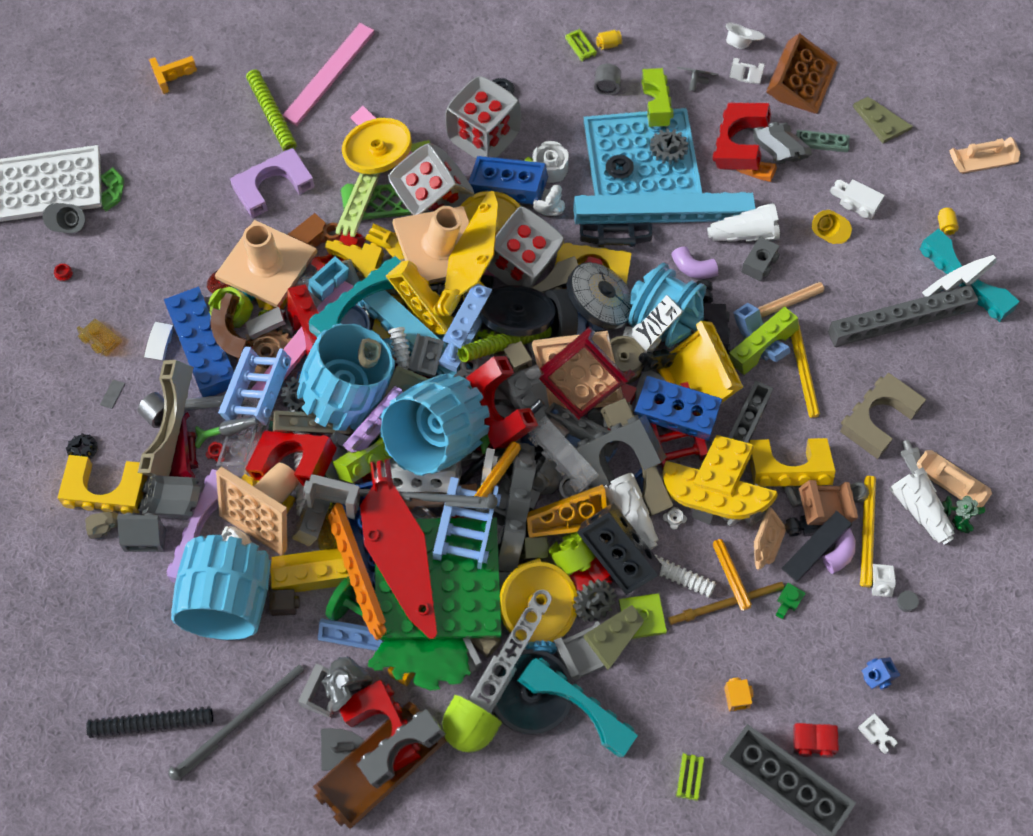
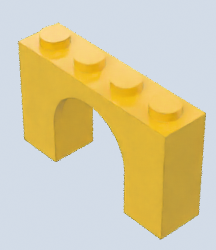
M563 243L557 252L555 266L557 262L575 256L578 265L584 263L588 257L601 259L603 266L614 271L627 285L631 253L623 250L614 251L607 248H594L587 245H573L571 243Z
M827 438L808 439L806 447L808 462L801 466H787L779 463L772 455L769 439L749 441V444L754 446L749 459L754 485L757 484L760 487L802 486L809 480H816L817 485H833L835 467Z
M69 455L57 498L64 507L74 509L76 506L88 511L101 509L104 512L139 513L138 506L144 495L142 488L148 476L137 473L140 462L126 461L121 482L115 490L104 495L92 494L88 491V481L93 464L88 457Z

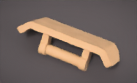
M1011 137L1005 141L997 139L996 141L969 144L968 148L956 150L952 148L949 150L955 166L962 174L1017 163L1020 157L1016 141Z
M926 450L917 462L918 469L923 467L931 481L960 500L964 496H970L972 500L978 502L977 507H983L992 495L989 487L932 450Z

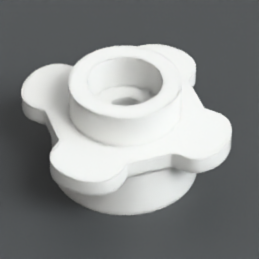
M673 507L668 513L663 515V520L667 521L670 524V528L675 530L681 523L686 522L687 517L683 515V512L678 507Z

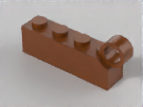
M314 213L287 235L316 248L320 243H324L327 240L332 242L334 240L339 241L342 231L340 235H328L331 231H336L338 224L329 223L326 225V222Z

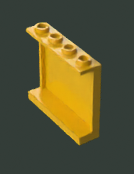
M700 321L696 324L698 330L670 352L677 353L673 364L669 368L657 369V371L666 382L679 386L681 383L688 382L690 389L722 398L721 403H723L742 389L743 385L713 323ZM679 406L675 407L676 410H682Z

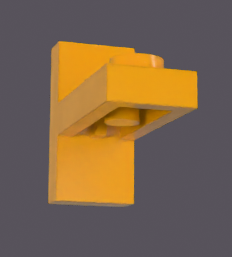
M192 56L159 67L155 57L149 59L163 94L169 92L167 81H173L178 77L190 75L197 71Z

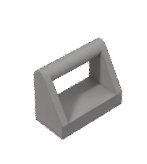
M316 664L298 702L303 708L331 718L334 712L331 699L326 710L312 703L323 677L329 671L328 668Z

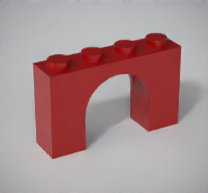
M728 103L727 109L723 112L724 121L720 124V136L716 140L717 148L713 152V162L716 163L718 169L759 170L762 158L760 146L736 144L731 140L740 130L769 127L768 124H770L772 115L769 103Z
M306 284L287 288L288 319L293 330H299L301 327L303 329L307 359L317 339L309 331V320L314 314L319 313Z
M507 356L492 357L465 378L470 382L472 388L477 387L483 395V399L479 401L481 406H488L490 416L484 419V425L490 426L487 435L494 449L507 448L511 442H516L538 426L531 408L517 409L505 419L499 415L495 408L494 394L497 387L514 374Z
M264 431L245 470L253 480L260 481L284 457L293 452L302 451L303 456L294 475L304 486L306 480H310L311 474L321 477L325 476L337 447L332 442V439L325 435L314 436L311 434H295L293 432Z
M381 679L352 695L339 709L344 722L351 728L373 715H387L392 723L391 737L400 726L409 723L406 719L403 720L401 715L403 709L399 702H395L392 697L395 693L389 683L385 684ZM419 743L406 745L397 753L393 765L394 773L421 758L418 751L421 749Z

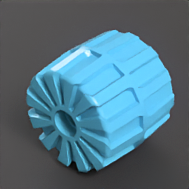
M340 323L333 325L328 330H323L307 356L298 382L300 384L297 390L298 399L303 398L305 404L302 406L303 411L307 415L314 413L316 415L315 422L324 427L328 423H332L334 430L346 431L348 426L351 429H357L383 400L395 369V360L392 357V350L388 343H385L379 334L373 330L366 329L358 324ZM369 338L381 344L379 361L372 368L361 366L358 360V350L362 339Z
M441 374L412 386L392 399L390 405L383 410L380 428L381 437L389 456L402 469L413 472L415 475L424 476L428 473L435 474L454 465L477 449L483 443L480 441V438L488 434L490 427L484 425V419L488 418L490 414L488 406H481L479 402L483 399V395L477 387L469 389L470 382L461 376L454 377L452 374Z
M208 535L206 538L199 536L191 539L185 545L176 577L171 611L173 623L187 632L219 640H239L256 634L268 591L271 563L269 554L266 551H257L259 545L253 542L242 545V539L230 536L227 541L223 540L222 535Z

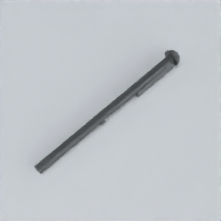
M360 489V497H366L370 489ZM398 491L403 500L412 501V499H419L431 502H446L445 506L493 509L498 503L497 497L492 493L488 497Z
M300 664L175 769L171 766L168 770L169 777L174 781L181 780L219 747L218 743L237 728L246 718H251L254 712L304 671L303 667Z

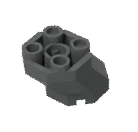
M773 122L768 124L769 127L754 129V141L773 156L774 164H784L786 161L796 162L809 158L812 155L811 148L791 132L788 123L779 124V122Z
M161 475L151 476L149 481L144 482L142 488L144 498L139 503L138 511H142V515L153 513L159 517L188 520L193 514L190 511L191 507H196L201 489L200 485H198L199 479Z

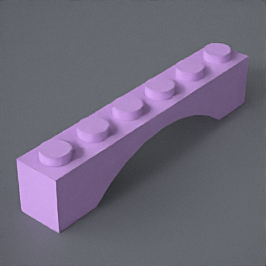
M212 469L210 475L206 476L204 481L205 487L203 492L199 494L195 510H192L193 514L189 518V525L183 530L181 544L175 549L173 563H170L167 568V576L173 583L176 582L185 545L191 539L199 537L206 520L219 507L217 470Z

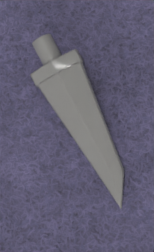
M905 440L902 442L905 450L901 451L900 454L911 473L915 474L914 471L918 470L917 462L921 458L918 447L912 448L909 440Z

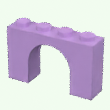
M293 148L230 178L235 193L251 218L268 211L266 202L258 191L260 183L268 177L283 176L287 178L299 195L315 188L313 177Z

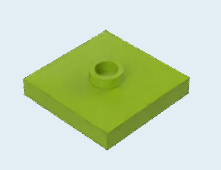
M659 593L619 599L620 611L633 605L644 620L632 639L667 633Z

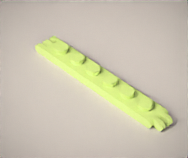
M381 173L359 174L336 228V234L340 235L343 230V235L347 236L349 231H351L350 237H355Z

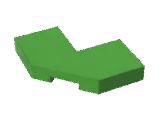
M113 167L101 175V181L108 188L101 193L102 208L105 211L121 202L125 182L124 178Z

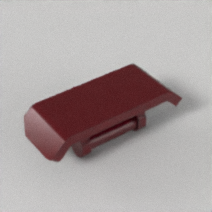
M188 412L183 415L180 425V432L169 474L172 477H196L191 470L198 468L195 447L196 434L187 431L186 420L190 417Z

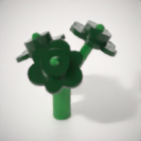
M947 496L946 500L942 501L947 517L950 516L951 510L956 511L957 515L952 520L955 528L967 534L974 530V526L970 524L969 519L972 516L985 513V507H977L978 502L972 500L970 496H964L962 500H959L957 502L958 507L952 506L950 496Z

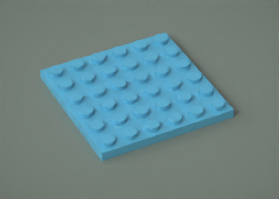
M687 108L673 109V119H670V126L649 127L647 111L584 117L583 122L594 196L670 193L702 194ZM667 128L670 132L676 129L677 134L682 132V137H686V142H688L687 155H684L683 160L679 159L678 163L672 161L671 165H669L668 161L662 164L661 159L656 161V156H651L652 151H650L651 138H654L655 133L659 134L660 130L666 132ZM614 155L629 157L634 164L633 174H630L629 178H623L622 181L620 178L614 180L612 176H608L605 170L607 160ZM616 167V170L620 169L623 171V167Z

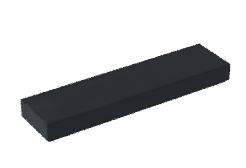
M836 511L782 567V570L798 583L852 526V523Z

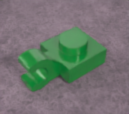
M787 583L777 600L781 603V606L775 616L783 619L789 609L795 612L806 593Z

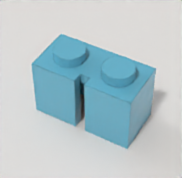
M334 257L309 279L308 290L322 302L334 291V287L337 289L348 279L349 268L338 258Z

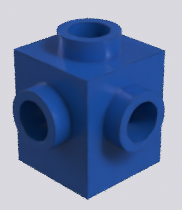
M890 657L880 658L879 660L875 658L867 662V667L861 670L865 682L871 689H886L892 685V680L901 676Z

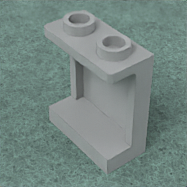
M311 474L310 480H306L303 489L308 507L312 508L316 498L346 505L347 518L355 519L360 504L359 486Z
M599 621L595 622L593 627L564 640L561 637L554 640L556 653L569 671L572 682L605 667L583 638L587 632L600 625Z

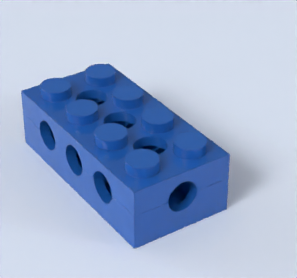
M477 156L469 184L474 194L495 191L510 196L518 203L534 204L535 200L542 199L548 180V173L545 163Z
M646 376L635 408V415H638V417L646 415L649 423L709 441L721 407L722 398ZM662 401L663 404L658 405L655 402ZM679 406L682 410H675L674 407ZM698 412V413H700L701 415H700V416H694L692 413Z

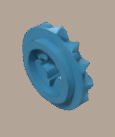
M544 640L529 642L524 650L534 649V651H545L550 654H554L557 651L556 644Z

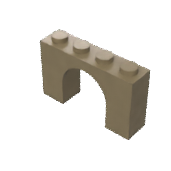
M889 372L884 378L881 376L874 384L876 387L873 391L869 389L863 397L865 400L862 403L858 402L852 409L853 414L851 416L846 415L841 422L843 426L840 432L876 459L889 447L893 438L872 423L869 417V410L876 405H889L912 420L926 401L923 396Z

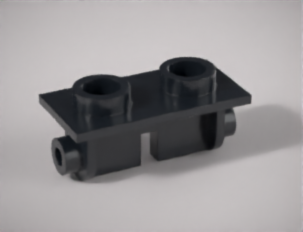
M666 349L653 351V353H641L638 359L644 365L642 372L669 368L673 364L677 353H670Z

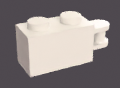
M853 179L850 184L842 180H836L835 187L830 189L831 194L841 199L840 204L845 209L853 210L859 213L861 217L871 220L884 198L883 194Z

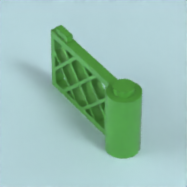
M346 184L341 188L343 209H345L355 186L353 184ZM391 184L376 185L372 193L373 196L367 207L369 205L372 206L376 211L374 213H366L365 210L362 220L404 216L412 213L408 209L400 207L403 204L402 200L398 204L391 201L394 196L400 198ZM386 190L391 192L388 198L380 193ZM377 197L384 201L380 206L373 203ZM387 203L394 207L392 211H386L383 208Z

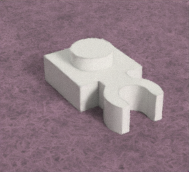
M875 713L858 727L871 744L877 741L880 750L885 754L889 751L885 746V742H889L893 747L897 744L893 737L885 734L889 729Z

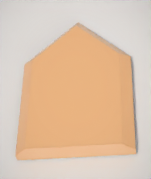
M771 507L766 510L754 540L756 569H761L764 565L775 561L786 532L784 523Z

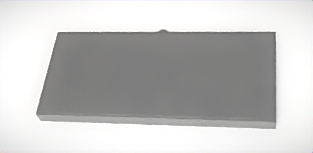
M113 379L100 405L112 409L125 383Z

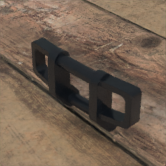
M650 222L628 223V225L580 224V241L598 244V247H604V245H629V247H635L638 243L652 241V224ZM647 230L648 234L635 236L634 231ZM583 231H597V237L585 235ZM604 232H628V238H604Z

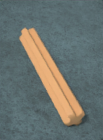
M818 282L760 306L758 309L760 310L761 317L777 312L784 306L789 307L820 294L824 291V286L821 282Z

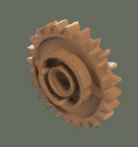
M274 329L255 339H251L247 334L245 335L247 340L254 342L252 349L259 357L276 358L279 349H284L292 339L288 333L284 334L282 329L278 332ZM258 364L254 373L264 374L270 365Z

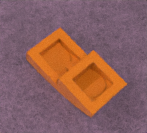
M760 162L759 170L736 171L771 182L777 166L774 163Z

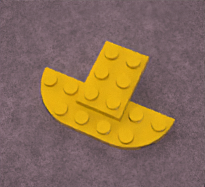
M716 435L700 470L666 461L664 465V483L670 496L675 501L684 506L724 518H750V515L760 511L762 513L768 509L778 496L777 491L739 481L754 450L753 444Z

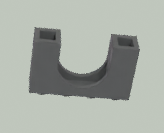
M635 415L627 419L628 423L624 425L621 422L610 427L611 431L605 433L602 430L594 434V438L591 440L585 438L577 442L578 446L572 451L591 488L603 485V487L605 485L609 486L611 481L615 480L605 457V449L608 442L623 441L629 444L635 451L644 470L661 463L666 458L646 415L642 417Z

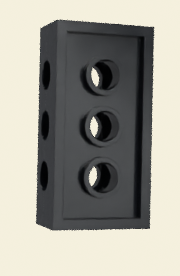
M614 502L581 523L577 533L626 595L659 576L662 564Z

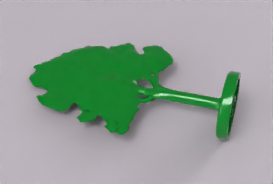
M349 576L338 585L328 602L325 615L331 621L339 620L349 609L363 616L360 605L354 601L356 594L353 586L350 584ZM463 638L385 640L368 661V667L374 668V671H383L384 667H395L392 673L396 680L403 679L404 673L414 672L416 673L413 681L414 684L429 691L440 690L439 680L447 681L451 685L461 684L464 676L471 674L467 656L468 649Z

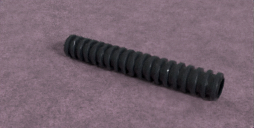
M207 706V708L200 707V709L195 707L193 710L188 708L187 711L181 709L180 711L174 710V712L168 710L167 713L161 711L160 714L158 712H154V714L150 712L147 715L142 713L141 716L135 714L133 717L132 715L127 717L123 715L121 718L115 716L114 719L112 717H108V719L101 718V720L96 718L94 721L89 719L86 723V732L89 738L94 736L99 738L100 735L106 737L107 734L109 736H113V734L120 735V733L125 735L127 732L132 734L133 731L139 733L140 731L146 732V730L152 732L153 729L159 731L160 728L162 730H166V728L170 730L173 727L178 729L179 726L185 728L187 725L188 727H192V725L197 727L199 724L205 726L206 723L212 725L213 710L210 706Z

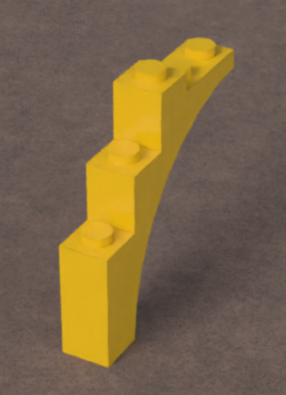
M327 240L325 246L329 254L344 260L351 259L353 266L364 278L368 277L371 271L380 268L384 257L383 249L375 243H364L362 250L356 245L346 246L338 240L333 242ZM391 294L393 298L405 307V302L400 295ZM375 319L373 331L379 334L382 339L391 337V334H388V331L381 326V322Z

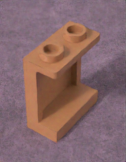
M809 480L799 488L807 525H823L836 511L851 523L858 518L849 482H844L840 486H817L816 480Z

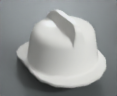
M734 23L726 24V28L729 30L726 42L736 48H746L753 40H763L765 38L758 31Z

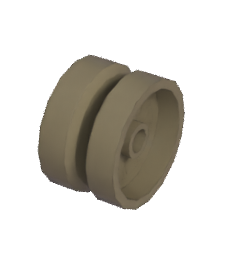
M617 336L611 339L610 343L615 364L623 373L629 369L635 373V376L626 384L636 381L640 377L643 364L639 361L638 357L645 350L633 337Z

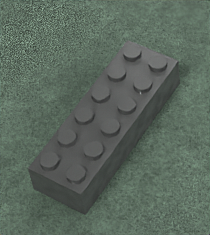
M748 724L720 763L818 836H835L856 805V802Z

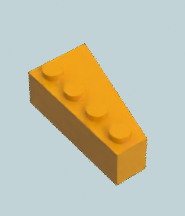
M599 485L528 512L526 526L529 538L577 532L583 521L607 507L605 488L603 485Z

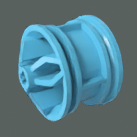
M661 263L643 277L644 282L638 280L632 288L630 304L633 306L629 314L628 324L635 327L637 324L642 323L665 296L668 295L683 310L682 314L659 337L662 342L665 341L667 347L672 348L690 336L691 329L697 331L696 324L703 321V298L706 292V285L702 283L697 285L693 280L685 283L676 278V271L669 269L668 264Z

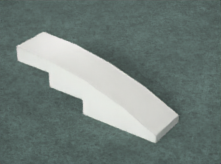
M992 255L976 260L952 271L923 291L924 297L938 294L943 289L945 291L953 290L962 282L966 286L971 285L997 263L996 257Z

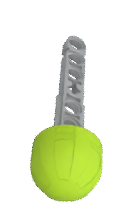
M538 590L535 592L528 604L529 607L524 610L498 657L494 656L469 700L458 695H454L453 700H451L444 714L442 726L446 733L444 735L446 740L455 749L462 752H476L486 747L495 737L502 722L491 713L516 671L514 666L541 621L542 614H545L551 603V595L548 591ZM537 595H545L548 600L547 603L539 605L536 602ZM534 612L537 615V621L529 623L526 620V614ZM524 630L527 638L524 641L517 640L515 637L516 631ZM510 640H512L515 644L522 646V648L520 649L517 646L514 651L516 657L512 656L509 659L506 657L507 653L505 650L512 648L513 643H510ZM497 666H503L506 669L504 677H497L494 674V669ZM492 684L496 690L494 695H486L483 691L484 686Z

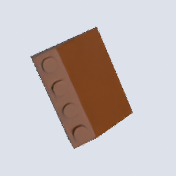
M798 33L787 42L766 93L778 102L817 114L838 62L802 34Z

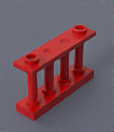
M688 382L680 384V386L690 389ZM662 401L655 402L658 405L663 404ZM650 423L660 445L663 442L690 436V438L694 437L678 431L658 435L656 424ZM694 437L695 444L692 447L665 453L666 458L657 465L661 464L663 470L666 461L693 454L695 456L699 455L700 461L704 460L708 453L705 440Z

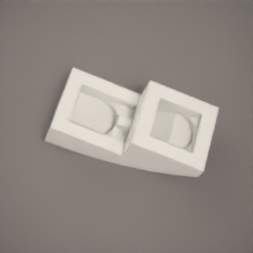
M154 323L144 357L165 360L168 343H171L174 325Z

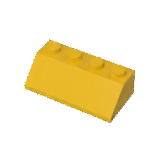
M410 260L400 262L386 275L387 279L420 322L435 335L446 334L454 318L452 316H436L434 314L433 308L439 299V295L432 291L429 287V282L419 274L418 268L413 262H410Z
M338 548L274 556L271 559L270 572L273 590L294 589L295 592L338 587L349 576Z

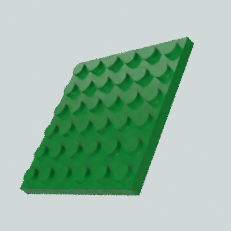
M497 517L492 518L485 550L489 551L487 564L482 563L481 569H477V559L449 553L446 555L442 554L441 561L434 560L433 552L441 518L415 519L425 534L437 628V636L434 639L501 638ZM473 518L450 519V523L453 526L485 532L487 521ZM451 534V536L447 535L445 542L451 546L480 552L483 540ZM375 564V594L385 618L384 625L386 628V633L380 640L430 639L409 620ZM426 606L421 608V613L426 611Z

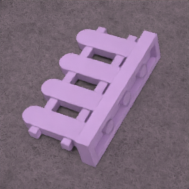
M393 387L343 444L348 451L352 453L366 449L380 435L383 410L390 405L392 399L403 393L399 387Z

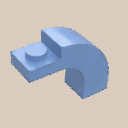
M749 303L733 312L737 326L744 339L764 324L760 310ZM777 340L763 352L761 358L765 361L770 358L778 362L791 353L790 348Z

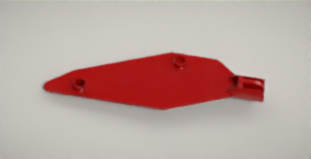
M385 459V466L382 460H378L376 464L374 461L370 462L373 486L360 505L364 545L409 620L428 638L434 639L437 636L425 534L393 484L390 459ZM426 606V611L421 613V608Z

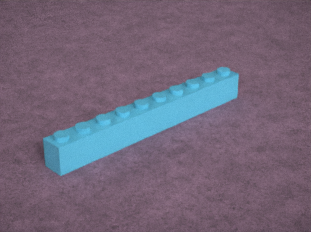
M746 192L575 196L573 209L575 224L714 222L755 209L753 193Z

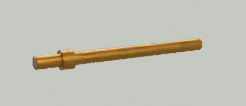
M781 581L749 591L747 595L750 600L783 590L784 584ZM734 596L693 610L691 608L683 610V613L668 617L670 625L682 621L689 622L695 620V617L736 605L738 602Z

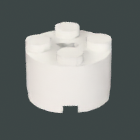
M554 141L542 143L533 152V162L546 164L548 173L547 183L562 181L568 172V151L560 143Z

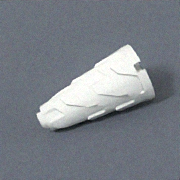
M775 204L763 205L757 209L742 212L740 215L727 217L724 220L712 223L707 228L708 237L712 238L713 241L727 240L728 242L739 240L755 241L759 237L769 241L779 240L780 230L777 223L778 216Z
M922 467L914 471L915 474L907 475L889 489L905 509L910 511L918 523L923 525L931 537L938 543L942 542L945 545L954 539L952 536L955 534L953 531L954 527L944 512L945 508L935 492L937 491L931 483L926 470Z
M633 473L622 475L611 481L609 489L605 485L607 506L614 502L650 550L658 546L656 542L659 539L655 533L649 511Z

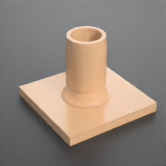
M442 206L433 212L393 219L392 223L405 261L410 260V262H413L417 266L419 274L426 278L429 284L445 281L449 256L469 224L464 207Z
M254 220L245 229L242 238L219 268L215 277L217 280L277 308L281 306L287 297V288L294 287L316 255L317 249Z
M608 331L595 332L592 340L615 363ZM579 335L533 340L532 347L539 369ZM585 347L549 376L579 408L615 381L610 373ZM546 387L549 407L554 402L566 408ZM621 387L594 408L605 407L624 399Z
M278 463L253 487L225 468L220 467L216 471L219 516L281 556L284 555L287 551V507L282 505V503L299 484L298 479L294 475V470L283 463Z

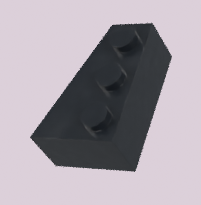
M704 303L703 321L713 323L729 355L730 328L728 327L729 311L726 309V304Z

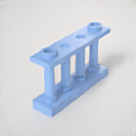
M480 284L470 289L443 338V341L449 344L439 360L440 366L457 372L461 362L457 352L458 348L473 342L483 324L479 314L492 289Z
M244 347L218 413L226 421L236 419L238 414L254 415L262 425H267L285 375L291 364L292 359L283 349H279L276 358L259 357L251 347ZM258 364L273 365L270 374L254 373ZM251 381L267 382L263 391L247 390ZM245 397L260 398L257 408L241 407L243 399Z
M450 478L448 495L474 496L477 491L463 489L462 486H459V478ZM495 486L493 494L497 497V506H499L501 494H498L499 487ZM444 504L433 559L441 561L442 554L446 555L449 553L477 559V569L482 568V563L487 564L489 551L485 550L494 508L490 509L489 513L460 507L445 506ZM455 515L487 521L485 532L453 526L450 523L451 516L455 517ZM451 534L483 540L481 551L451 546L445 542L447 535L451 536Z

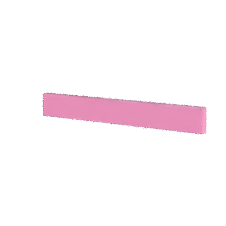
M359 23L282 115L284 120L295 126L300 124L374 35L373 29Z
M344 281L337 289L334 287V291L317 307L318 313L323 311L329 303L339 299L343 292H348L354 286ZM302 327L283 349L292 359L284 380L306 354V342ZM270 365L264 374H270L273 365ZM257 381L251 390L263 391L267 382Z

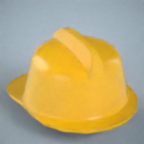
M829 209L822 210L813 216L812 230L818 237L831 244H842L850 238L852 226L845 217Z

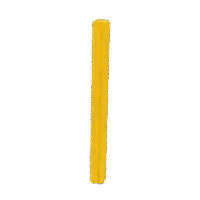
M799 325V330L791 336L808 415L810 418L819 417L820 412Z
M866 476L864 479V485L869 489V496L863 503L860 585L867 588L871 587L873 576L875 476Z

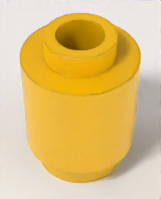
M619 30L598 33L596 44L598 47H601V50L617 47L619 44H622L621 33Z
M949 207L941 209L938 215L940 230L947 236L955 234L959 229L956 212Z

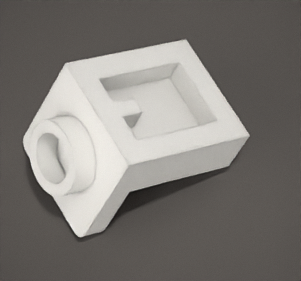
M873 564L872 595L892 597L896 584L894 567L891 565Z

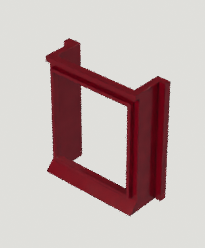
M591 327L582 332L540 368L543 372L539 380L578 420L635 376L631 369L623 373L592 340L595 331ZM585 347L610 373L615 381L579 408L549 376Z

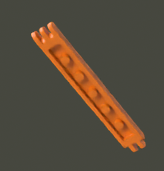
M336 503L328 515L331 531L337 541V547L341 552L344 567L349 574L350 584L354 588L356 600L361 607L363 619L367 624L369 632L376 640H380L386 633L385 618L343 505Z

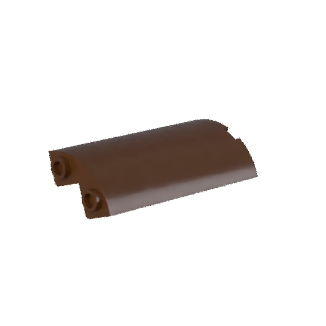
M408 701L402 707L403 713L401 715L403 720L406 719L410 722L413 720V716L420 712L415 704ZM389 718L313 786V789L317 792L314 796L321 805L326 803L335 813L333 818L341 827L345 824L350 830L447 742L445 737L443 736L431 747L419 744L421 749L418 751L421 758L396 771L391 779L377 789L370 784L357 764L366 753L373 752L378 748L382 740L391 737L392 723Z

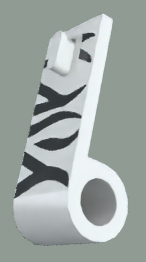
M666 295L643 322L637 324L632 329V337L646 352H651L661 342L659 337L682 314L683 310Z

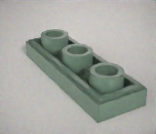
M797 130L796 136L811 149L839 152L849 151V135Z

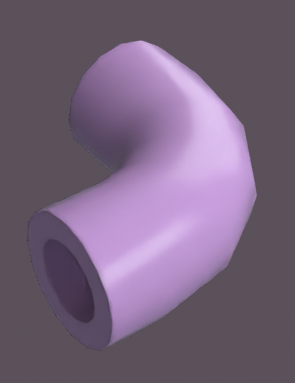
M685 246L675 249L671 254L678 269L688 277L707 279L718 276V266L714 259L705 261L695 260L691 256L688 247Z
M850 528L835 543V549L822 557L826 569L831 574L849 564L855 554L856 541Z

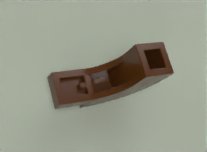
M225 293V296L221 299L220 310L212 309L211 330L215 341L221 349L232 356L240 358L244 347L252 348L254 342L246 340L236 333L233 326V318L240 297Z

